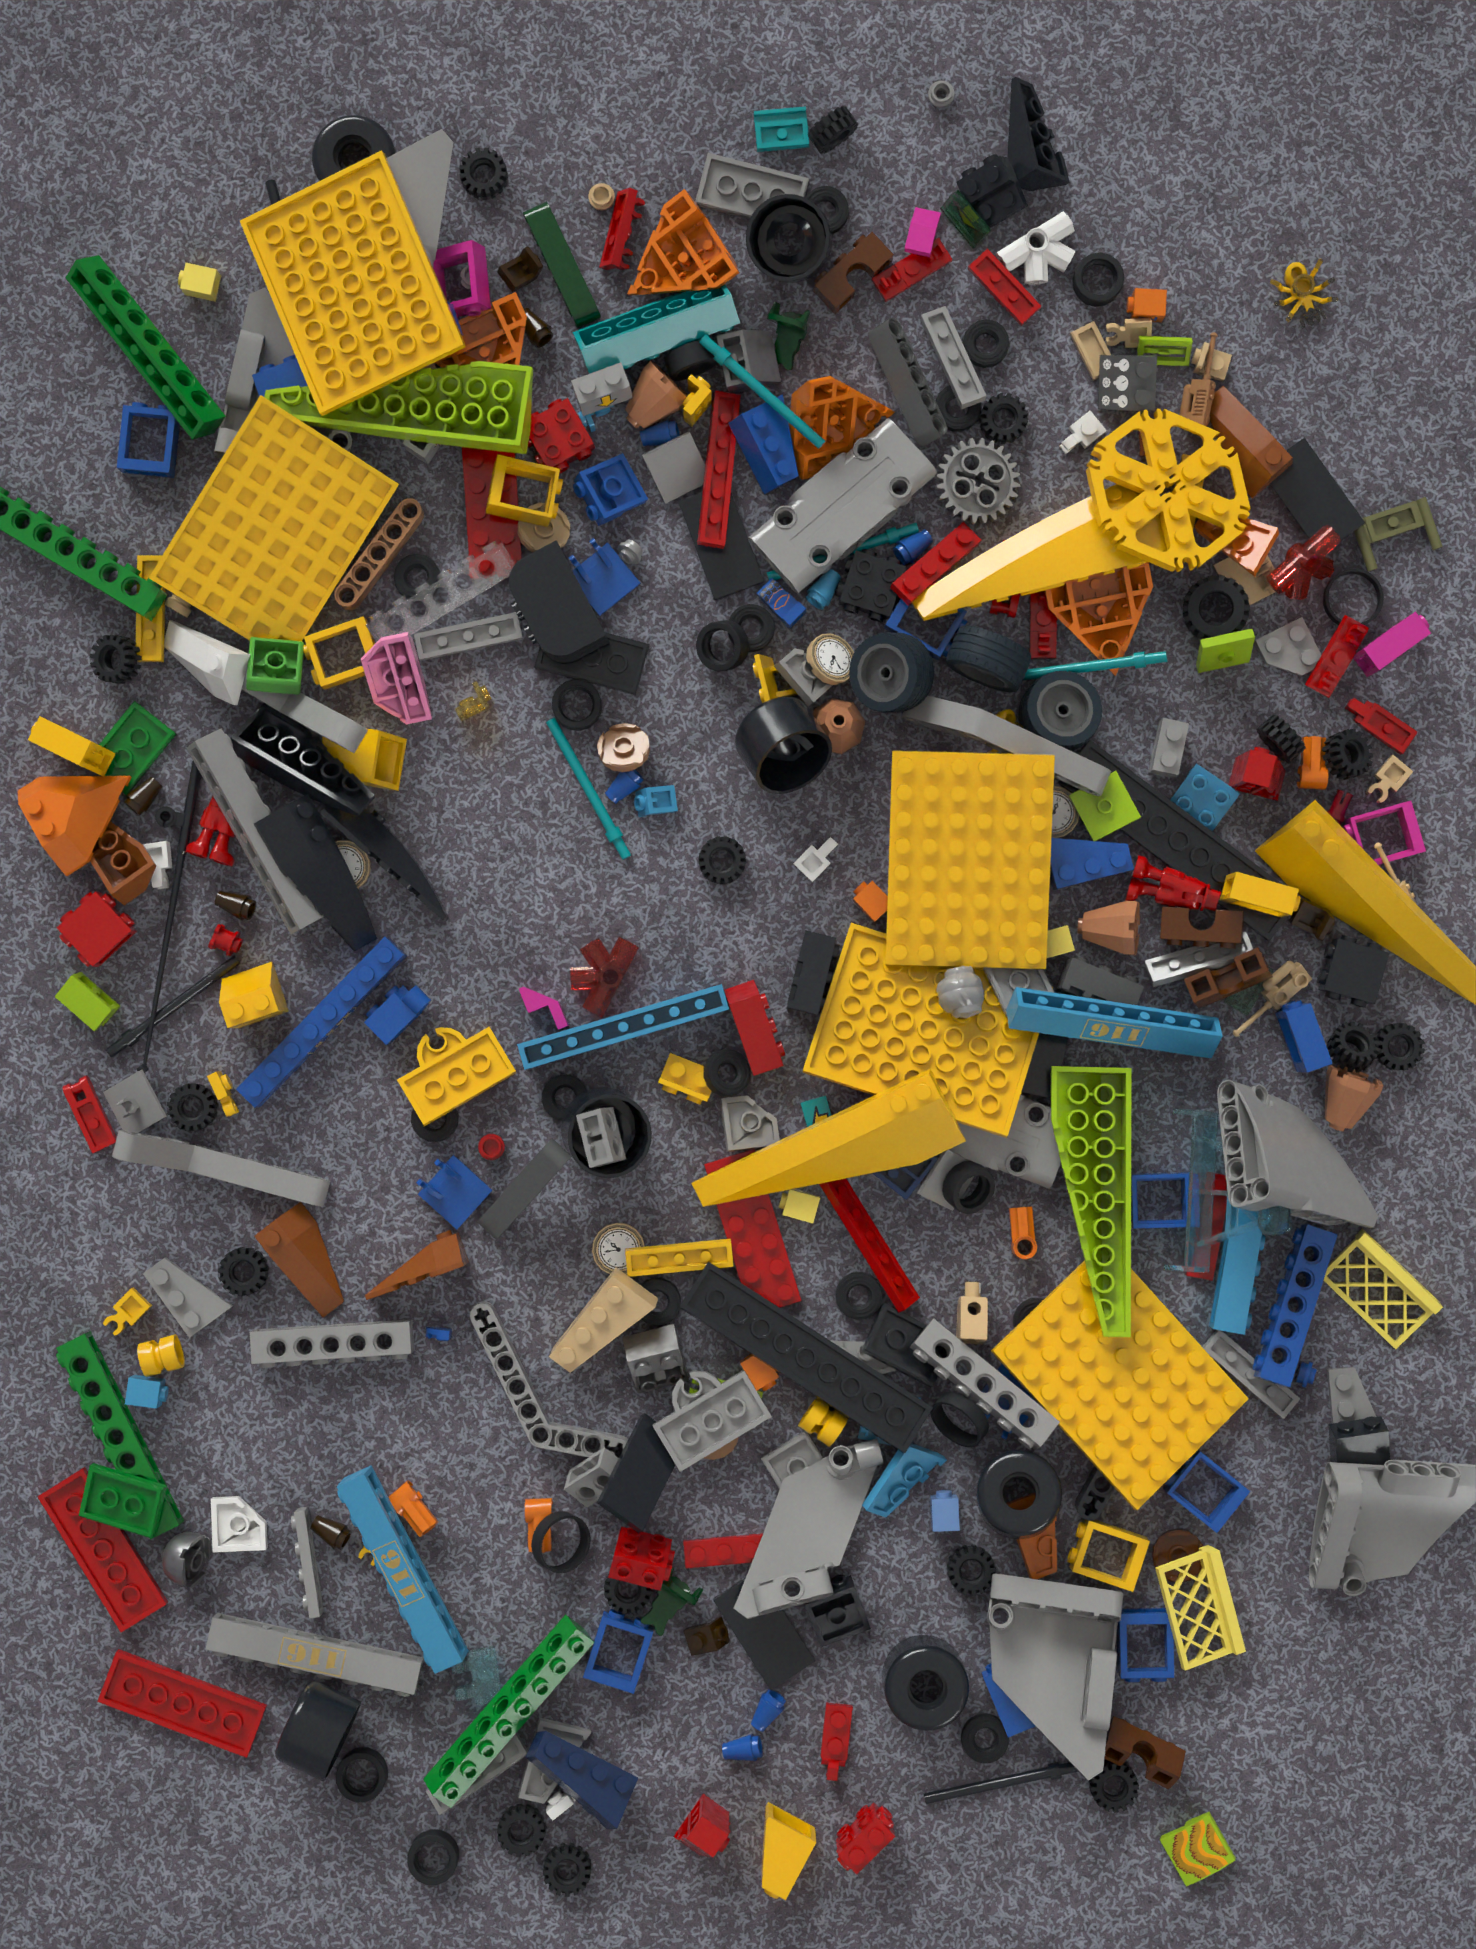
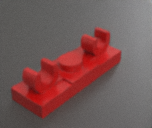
M627 188L617 192L599 266L602 269L611 270L617 268L619 270H626L630 267V265L623 263L622 256H632L633 252L630 249H624V245L632 233V219L636 220L642 217L640 213L634 210V206L645 205L643 199L636 198L638 191L635 189Z
M938 237L933 242L930 257L912 253L873 277L872 282L884 301L887 302L949 264L953 259Z
M988 248L968 266V270L1021 326L1041 308L1036 299Z
M1045 590L1030 594L1029 632L1031 659H1056L1057 617L1048 609Z
M1344 615L1305 685L1330 698L1369 628Z

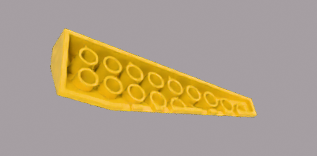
M1118 484L1105 489L1108 506L1114 511L1122 509L1140 495ZM1090 496L1030 526L979 555L927 588L912 602V605L923 621L957 613L960 608L971 607L973 609L981 607L983 602L995 599L997 602L1005 601L1011 595L1020 593L1021 596L1064 586L1066 581L1077 580L1080 582L1088 580L1090 575L1102 572L1103 575L1115 573V569L1127 567V569L1135 568L1147 561L1116 549L1123 541L1120 539L1118 543L1112 545L1110 542L1115 537L1113 531H1107L1105 534L1101 533L1108 523H1104L1098 528L1092 497ZM1158 515L1137 531L1135 536L1140 543L1165 552L1167 547Z
M928 1069L695 1180L691 1184L702 1206L705 1207L916 1165L966 1142V1139L931 1069Z

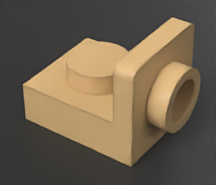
M1204 342L1200 349H1195L1191 364H1195L1193 373L1205 374L1210 343ZM1214 349L1210 370L1212 379L1222 382L1225 380L1232 357L1231 354Z

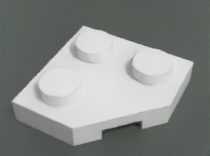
M240 1496L211 1498L213 1552L267 1550V1521Z

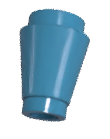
M830 569L807 590L806 600L812 606L821 610L825 606H829L841 576L836 571Z

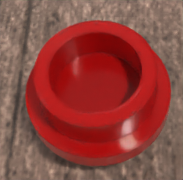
M487 1134L479 1141L478 1150L483 1158L496 1160L504 1153L505 1144L500 1136Z

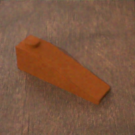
M1224 385L1215 392L1210 411L1211 424L1214 430L1220 432L1217 438L1220 436L1225 437L1221 447L1225 450L1232 446L1234 447V451L1228 457L1238 453L1246 491L1253 499L1293 464V457Z
M110 821L102 838H98L92 850L94 854L90 862L111 896L125 906L146 891L156 869V864L144 845Z
M299 1202L254 1236L270 1258L323 1318L344 1302L318 1223L302 1202Z
M447 1230L437 1234V1240L431 1242L365 1295L366 1300L395 1291L404 1285L408 1286L427 1279L426 1277L430 1276L432 1278L465 1266L469 1260L459 1232L452 1234L451 1230Z

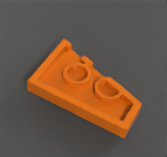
M1238 518L1239 522L1246 525L1243 530L1244 532L1221 551L1255 577L1276 541L1279 530L1276 527L1249 518L1246 520ZM1198 519L1195 525L1196 532L1210 543L1223 535L1224 529L1201 519Z
M1035 1492L1006 1504L1015 1510L1027 1509L1035 1500ZM1057 1518L1041 1534L1029 1539H1017L1029 1578L1040 1579L1057 1572V1539H1055V1521H1057Z

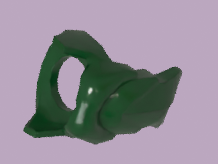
M774 302L767 319L777 324L776 333L778 335L774 344L776 347L778 365L783 364L787 370L791 371L794 365L795 354L799 351L801 341L804 340L807 334V321L810 311L806 310L803 315L796 314L795 312H785L780 315V304Z
M673 1567L669 1581L663 1580L661 1590L656 1591L657 1596L651 1603V1609L640 1620L644 1625L652 1624L656 1634L659 1636L664 1634L666 1623L674 1617L677 1610H681L686 1603L695 1606L703 1592V1589L699 1587L691 1595L688 1585L679 1578L672 1576Z

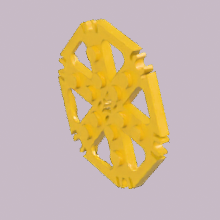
M1156 409L1153 413L1155 419L1149 417L1147 410H1144L1141 416L1139 411L1098 442L1090 454L1099 460V462L1091 459L1086 469L1098 528L1102 524L1108 523L1101 533L1105 534L1107 531L1115 533V537L1110 542L1112 545L1118 543L1120 539L1123 541L1116 549L1171 572L1174 570L1180 572L1184 568L1182 563L1184 561L1188 564L1190 571L1196 566L1198 569L1239 537L1246 527L1244 523L1238 520V518L1246 520L1250 515L1249 511L1251 509L1238 453L1228 457L1234 451V447L1232 446L1228 450L1221 447L1225 437L1220 436L1216 441L1213 440L1220 432L1166 409L1163 411ZM1174 426L1196 434L1203 440V446L1179 465H1177L1170 434V428ZM1139 430L1148 465L1118 453L1115 444L1131 431ZM1226 467L1231 474L1235 498L1231 500L1226 499L1197 485L1218 468ZM1103 480H1109L1140 495L1122 509L1114 511L1108 506ZM1176 483V486L1173 488L1172 492H1169L1167 494L1165 493L1164 495L1160 496L1163 493L1165 487H1172ZM1158 515L1167 547L1165 552L1140 543L1135 536L1137 531ZM1189 515L1224 529L1223 535L1207 547L1198 546L1195 542Z

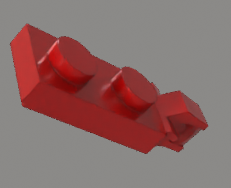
M1353 698L1345 706L1346 710L1356 716L1353 721L1359 727L1400 755L1404 754L1418 733L1375 702L1371 703L1367 700L1363 704L1356 698Z
M826 1702L820 1753L821 1764L827 1765L826 1780L837 1781L839 1766L845 1767L848 1756L852 1705Z

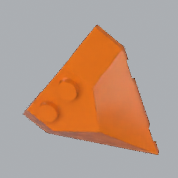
M685 189L663 205L660 212V221L656 231L653 230L637 268L639 271L634 284L630 285L627 295L719 289L740 273L734 258L716 230Z
M514 292L492 302L491 309L481 311V314L478 316H467L458 320L466 347L434 363L441 368L453 364H471V362L475 361L519 365L527 316L517 293Z
M832 376L808 380L792 394L790 410L826 442L818 449L789 423L799 477L802 480L812 478L840 453L849 452L858 439L870 434L875 429L874 425L880 421L882 416L889 418L895 412Z
M1149 562L1131 569H1127V567L1115 569V573L1103 575V572L1090 575L1088 580L1080 582L1077 580L1066 581L1064 586L1045 590L1048 609L1099 660L1123 657L1140 620L1147 598L1153 589ZM1119 668L1108 670L1116 676Z
M43 776L36 778L17 791L18 805L41 846L65 876H69L90 862L94 854L92 850L98 838H102L120 802L118 798L124 786H128L132 778L131 776Z

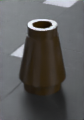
M524 308L527 316L526 336L532 345H536L538 348L545 346L553 337L551 326L529 308Z
M150 777L128 793L124 803L139 816L143 812L147 813L163 786L153 777Z
M219 891L216 895L215 905L239 920H250L254 915L256 901L251 896Z
M319 1515L316 1516L310 1527L333 1549L338 1548L342 1550L352 1534V1531L347 1529V1525Z

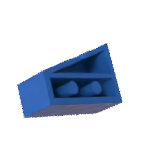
M782 394L777 398L784 403V398ZM765 402L742 413L728 423L764 495L798 477L788 421Z
M1051 838L1050 879L1053 890L1134 870L1128 844Z

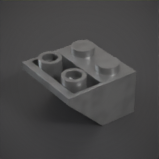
M739 330L717 335L718 345L721 348L725 347L732 353L731 357L763 386L767 387L781 383L771 331ZM723 365L729 393L736 394L752 390Z
M674 1324L622 1337L627 1363L638 1394L676 1385L680 1377L684 1382L689 1381Z

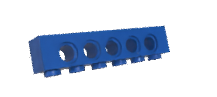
M1309 1224L1301 1225V1228L1295 1230L1292 1243L1295 1244L1292 1254L1289 1253L1285 1260L1284 1268L1287 1271L1284 1279H1280L1276 1290L1279 1297L1277 1303L1271 1306L1268 1318L1271 1319L1269 1329H1265L1262 1334L1260 1343L1263 1345L1261 1354L1255 1357L1253 1363L1254 1377L1283 1387H1291L1338 1234ZM1306 1247H1310L1314 1251V1258L1310 1262L1304 1257ZM1299 1272L1306 1276V1283L1302 1287L1296 1283V1275ZM1292 1297L1298 1301V1309L1295 1312L1290 1311L1288 1308V1301ZM1283 1323H1287L1291 1330L1286 1338L1280 1333V1327ZM1276 1348H1279L1283 1354L1282 1360L1279 1363L1274 1362L1272 1359V1352Z

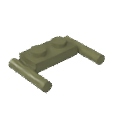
M1426 497L1364 517L1362 519L1365 521V525L1354 532L1368 572L1378 569L1370 544L1418 529L1422 526L1425 527L1432 550L1443 547Z

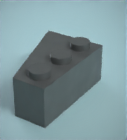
M1078 956L1066 959L1055 989L1073 996L1132 1005L1138 1004L1144 986L1138 984L1139 979L1125 974L1122 978L1113 974L1114 970L1102 965L1095 967L1088 964V960Z

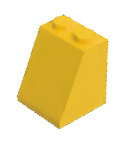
M368 729L356 752L352 753L322 736V743L327 747V751L334 758H338L344 764V768L350 774L353 773L365 786L399 791L407 739L384 731Z
M273 962L222 978L219 1004L227 1028H242L289 1012Z
M769 1802L765 1809L761 1869L762 1888L770 1897L775 1899L780 1897L786 1900L816 1844L815 1827Z

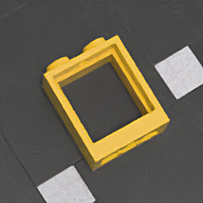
M497 455L485 513L548 527L550 520L556 519L559 504L554 503L555 495H560L563 479L559 478L560 469ZM505 473L548 483L544 511L540 512L501 503L500 499Z
M364 616L304 637L306 643L304 645L305 657L307 660H312L314 669L311 670L313 680L316 685L320 684L324 690L365 676L363 666H359L326 678L315 643L357 629L366 654L373 647L375 641L368 621Z
M41 716L32 726L31 734L28 738L29 741L103 777L116 754Z
M1234 872L1226 875L1220 901L1277 917L1292 915L1293 911H1297L1301 897L1297 896L1298 888Z
M1096 1519L1080 1521L1075 1535L1079 1538L1076 1548L1071 1547L1067 1558L1072 1572L1133 1592L1150 1543L1149 1539L1146 1536ZM1093 1529L1133 1542L1122 1578L1082 1565Z

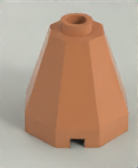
M650 361L643 368L632 392L633 398L629 399L625 411L629 414L626 419L635 428L638 429L639 426H642L646 429L683 409L685 406L682 404L688 395L658 365Z
M831 698L814 709L813 715L831 740L832 753L842 755L860 744L865 720L853 702ZM840 719L842 725H836L834 723L835 720Z
M1124 901L1084 912L1083 918L1078 919V934H1082L1084 940L1122 954L1137 955L1140 935L1138 934L1140 903L1138 901Z
M1330 1064L1326 1072L1325 1119L1330 1122L1329 1127L1339 1131H1344L1345 1128L1352 1129L1380 1096L1384 1085L1375 1077L1373 1082L1367 1080L1369 1075L1364 1072L1356 1073L1354 1069L1351 1073L1347 1072L1348 1067L1342 1070L1339 1068L1340 1065L1336 1068L1334 1064Z

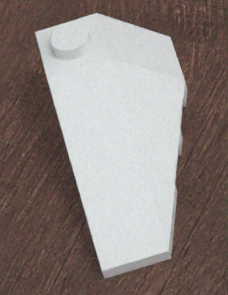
M169 620L164 647L213 696L232 705H238L250 654L173 620Z

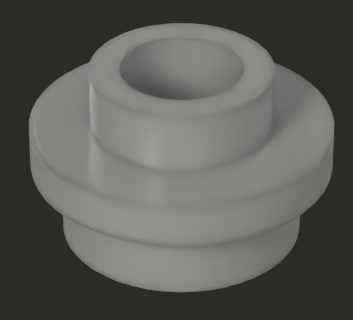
M946 81L933 83L928 91L929 101L938 108L949 106L954 99L952 85ZM938 91L945 92L946 97L940 99L937 97L936 93Z
M628 539L625 542H621L618 546L619 557L625 563L638 564L641 561L643 550L636 542Z

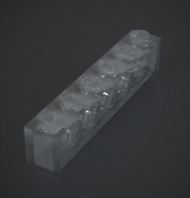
M496 541L482 548L484 554L475 559L473 554L459 562L461 568L454 572L449 568L437 575L439 581L430 586L426 582L414 589L416 595L407 600L404 595L391 603L394 607L386 613L381 609L369 616L371 622L366 624L375 641L377 642L382 637L406 632L411 636L509 577L516 563L505 544L501 543L498 545ZM484 560H489L494 564V572L489 576L482 574L480 571V564ZM460 574L470 576L472 583L468 589H462L458 586L457 578ZM439 587L445 588L449 593V598L444 603L438 602L434 596L436 589ZM421 601L425 604L426 612L423 616H417L413 613L412 605L414 602ZM392 615L402 617L403 627L400 630H395L390 626L389 620Z

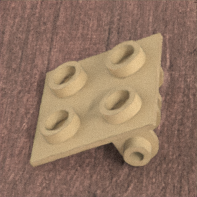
M1268 555L1255 577L1230 557L1213 565L1218 576L1225 575V577L1233 578L1236 580L1235 582L1242 585L1245 593L1248 595L1249 605L1284 588Z

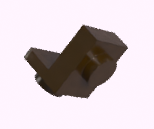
M527 246L523 248L520 256L501 265L497 273L513 293L536 280L543 265L540 258Z
M1302 898L1297 911L1293 912L1289 922L1314 934L1318 940L1323 941L1325 936L1332 932L1335 918L1330 910Z
M718 1617L710 1623L691 1626L683 1630L691 1656L718 1651L730 1642L728 1629L722 1617Z

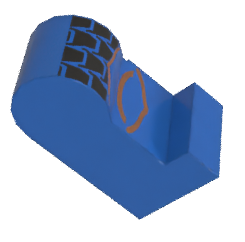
M772 578L756 593L789 630L806 613V608Z

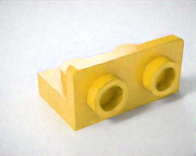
M690 375L687 380L688 391L691 393L686 397L682 405L685 406L683 408L684 421L693 427L711 405L712 393L709 389L711 386L706 380L700 376L696 379L693 375Z
M672 1053L669 1054L658 1083L663 1084L662 1090L674 1095L677 1094V1091L688 1094L687 1100L700 1105L702 1100L708 1102L712 1092L704 1080L703 1065Z

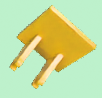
M761 654L754 655L755 663H753V670L756 678L760 679L762 688L759 689V695L762 703L778 697L798 695L794 689L778 692L774 674L779 672L774 667L773 658Z

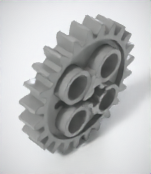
M970 438L967 446L963 441H960L958 443L959 450L952 446L949 449L951 456L947 454L942 456V460L946 464H938L936 467L942 473L934 477V479L941 481V484L937 485L935 490L943 492L937 498L938 500L946 499L947 501L943 509L953 508L951 517L959 513L961 514L960 522H964L967 517H970V523L974 525L977 518H979L980 523L984 525L987 522V516L993 522L997 519L996 513L1000 516L1006 514L1003 506L1009 509L1013 506L1009 499H1015L1018 495L1012 489L1020 487V484L1013 482V479L1020 476V473L1012 472V469L1017 465L1016 462L1008 463L1007 461L1011 457V453L1004 456L1001 454L1004 446H1000L996 450L994 449L993 440L986 446L984 438L979 439L977 445L974 439ZM966 458L974 461V470H968L965 467L964 460ZM989 468H995L999 472V480L990 478ZM958 471L966 477H959L956 475V472ZM976 476L980 477L979 482L983 483L978 487L975 486L976 481L973 480ZM956 483H962L966 487L965 495H960L956 492ZM989 486L998 487L999 491H995ZM981 492L987 493L990 496L989 505H985L980 501L979 495Z

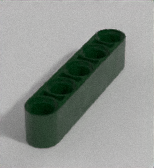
M547 201L523 212L536 244L541 249L548 269L551 270L554 282L564 298L563 301L575 321L576 328L578 329L600 319L601 315Z

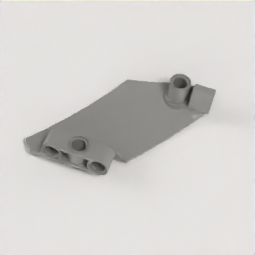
M877 1438L847 1447L837 1446L830 1451L829 1456L783 1479L761 1541L735 1603L734 1609L750 1619L823 1599L834 1594L827 1569L840 1566L877 1466L883 1464ZM839 1455H844L849 1460L846 1465L838 1466L834 1463V1459ZM791 1584L800 1587L799 1594L794 1597H790L785 1593L786 1588Z

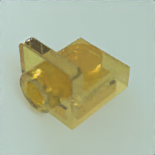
M477 681L473 682L472 685L478 697L474 699L471 696L459 702L460 706L455 708V711L461 721L490 708L487 701L491 700V696L485 685L480 687Z

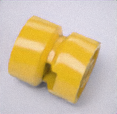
M176 1334L160 1338L159 1343L151 1340L138 1344V1360L144 1376L149 1377L161 1374L163 1368L169 1372L184 1367V1354L180 1339Z
M816 1397L801 1418L798 1426L809 1434L816 1433L817 1439L830 1447L843 1430L848 1418L837 1410L830 1411L829 1405Z

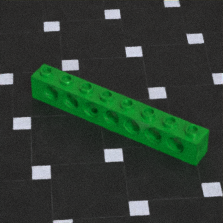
M99 255L77 259L65 277L191 439L214 434L226 417L103 259Z
M0 486V511L4 506L8 505L7 513L0 516L1 531L152 622L168 596L167 593L161 590V585L152 581L149 577L147 581L139 576L141 571L128 563L125 567L118 564L119 558L107 550L103 554L95 550L97 545L87 538L83 537L80 541L73 537L75 531L62 523L59 527L51 523L53 518L39 510L35 514L30 511L31 505L19 497L15 501L8 497L10 492ZM30 518L29 526L22 529L23 521ZM52 532L51 539L44 542L45 534ZM74 545L73 552L66 556V548ZM96 558L94 567L87 569L88 561ZM118 571L117 579L109 582L110 574ZM140 584L139 592L136 595H131L132 587Z
M91 1331L57 1347V1360L61 1367L66 1368L70 1376L68 1378L69 1384L73 1391L78 1392L82 1400L80 1401L82 1411L85 1415H89L93 1422L92 1431L97 1439H101L105 1447L103 1452L107 1461L113 1463L118 1471L166 1485ZM79 1358H84L88 1362L87 1371H83L78 1367ZM91 1382H96L99 1385L100 1392L98 1395L90 1391L89 1385ZM103 1405L111 1409V1418H105L102 1415L101 1408ZM114 1429L120 1430L123 1433L124 1439L122 1442H117L113 1438ZM126 1453L132 1454L135 1457L134 1466H130L125 1462L124 1457ZM168 1487L155 1537L179 1526L184 1521Z
M566 1614L423 1778L432 1796L450 1808L455 1805L593 1645L594 1641L582 1626Z

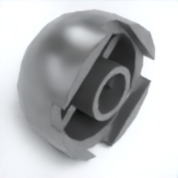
M183 1532L174 1536L164 1546L161 1552L162 1566L165 1575L172 1582L190 1588L195 1587L201 1582L206 1572L202 1571L204 1557L210 1561L212 1550L211 1540L208 1537H204L205 1535L199 1533Z

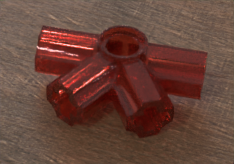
M1326 525L1304 544L1295 543L1287 551L1285 560L1266 576L1267 583L1278 594L1285 592V595L1290 599L1302 600L1307 598L1312 576L1323 580L1327 577L1330 578L1335 570L1333 567L1334 561L1326 555L1341 542L1340 536L1331 526Z
M618 937L609 954L600 938H597L580 949L590 967H570L571 991L591 990L582 1008L603 1018L639 949L638 946ZM609 970L615 971L618 974L616 983L606 984L603 980L605 972Z

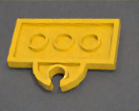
M490 1027L467 1040L460 1032L452 1028H435L437 1036L442 1037L445 1041L440 1049L430 1047V1038L426 1034L422 1037L417 1047V1059L420 1067L397 1079L424 1126L516 1074V1070Z

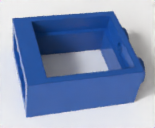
M132 402V406L123 405L117 469L122 473L168 478L175 477L180 423L165 405H158V408H149L147 404ZM133 416L168 419L164 462L128 458Z
M900 599L884 629L891 633H904L913 636L898 627L909 608L902 599ZM960 608L957 613L950 614L955 617V620L938 649L917 638L928 649L930 656L936 660H939L941 655L947 657L952 645L951 638L955 632H958L961 626L966 625L968 622L964 619L967 611Z
M1294 1000L1281 1006L1282 1010L1275 1012L1296 1072L1308 1073L1333 1064L1311 1003H1302L1301 1000Z
M1195 1173L1131 1174V1228L1197 1227ZM1181 1180L1182 1219L1138 1220L1137 1181Z
M1199 1449L1164 1483L1165 1487L1163 1488L1166 1493L1216 1533L1219 1532L1250 1493L1245 1486ZM1199 1459L1232 1485V1488L1209 1517L1175 1490Z
M1166 1608L1122 1609L1121 1621L1117 1624V1673L1124 1681L1140 1682V1678H1151V1681L1165 1682L1167 1678H1174V1638ZM1164 1624L1165 1667L1127 1668V1625Z
M610 1609L609 1612L603 1611L583 1678L634 1694L654 1627L642 1624L639 1617H636L635 1620L624 1618L625 1614H622L621 1611L617 1612L614 1609ZM606 1625L644 1636L632 1676L594 1664Z

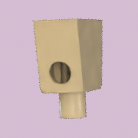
M965 1282V1296H961L958 1299L956 1337L964 1344L982 1345L987 1340L988 1298L981 1297V1283ZM968 1307H974L976 1315L970 1314Z

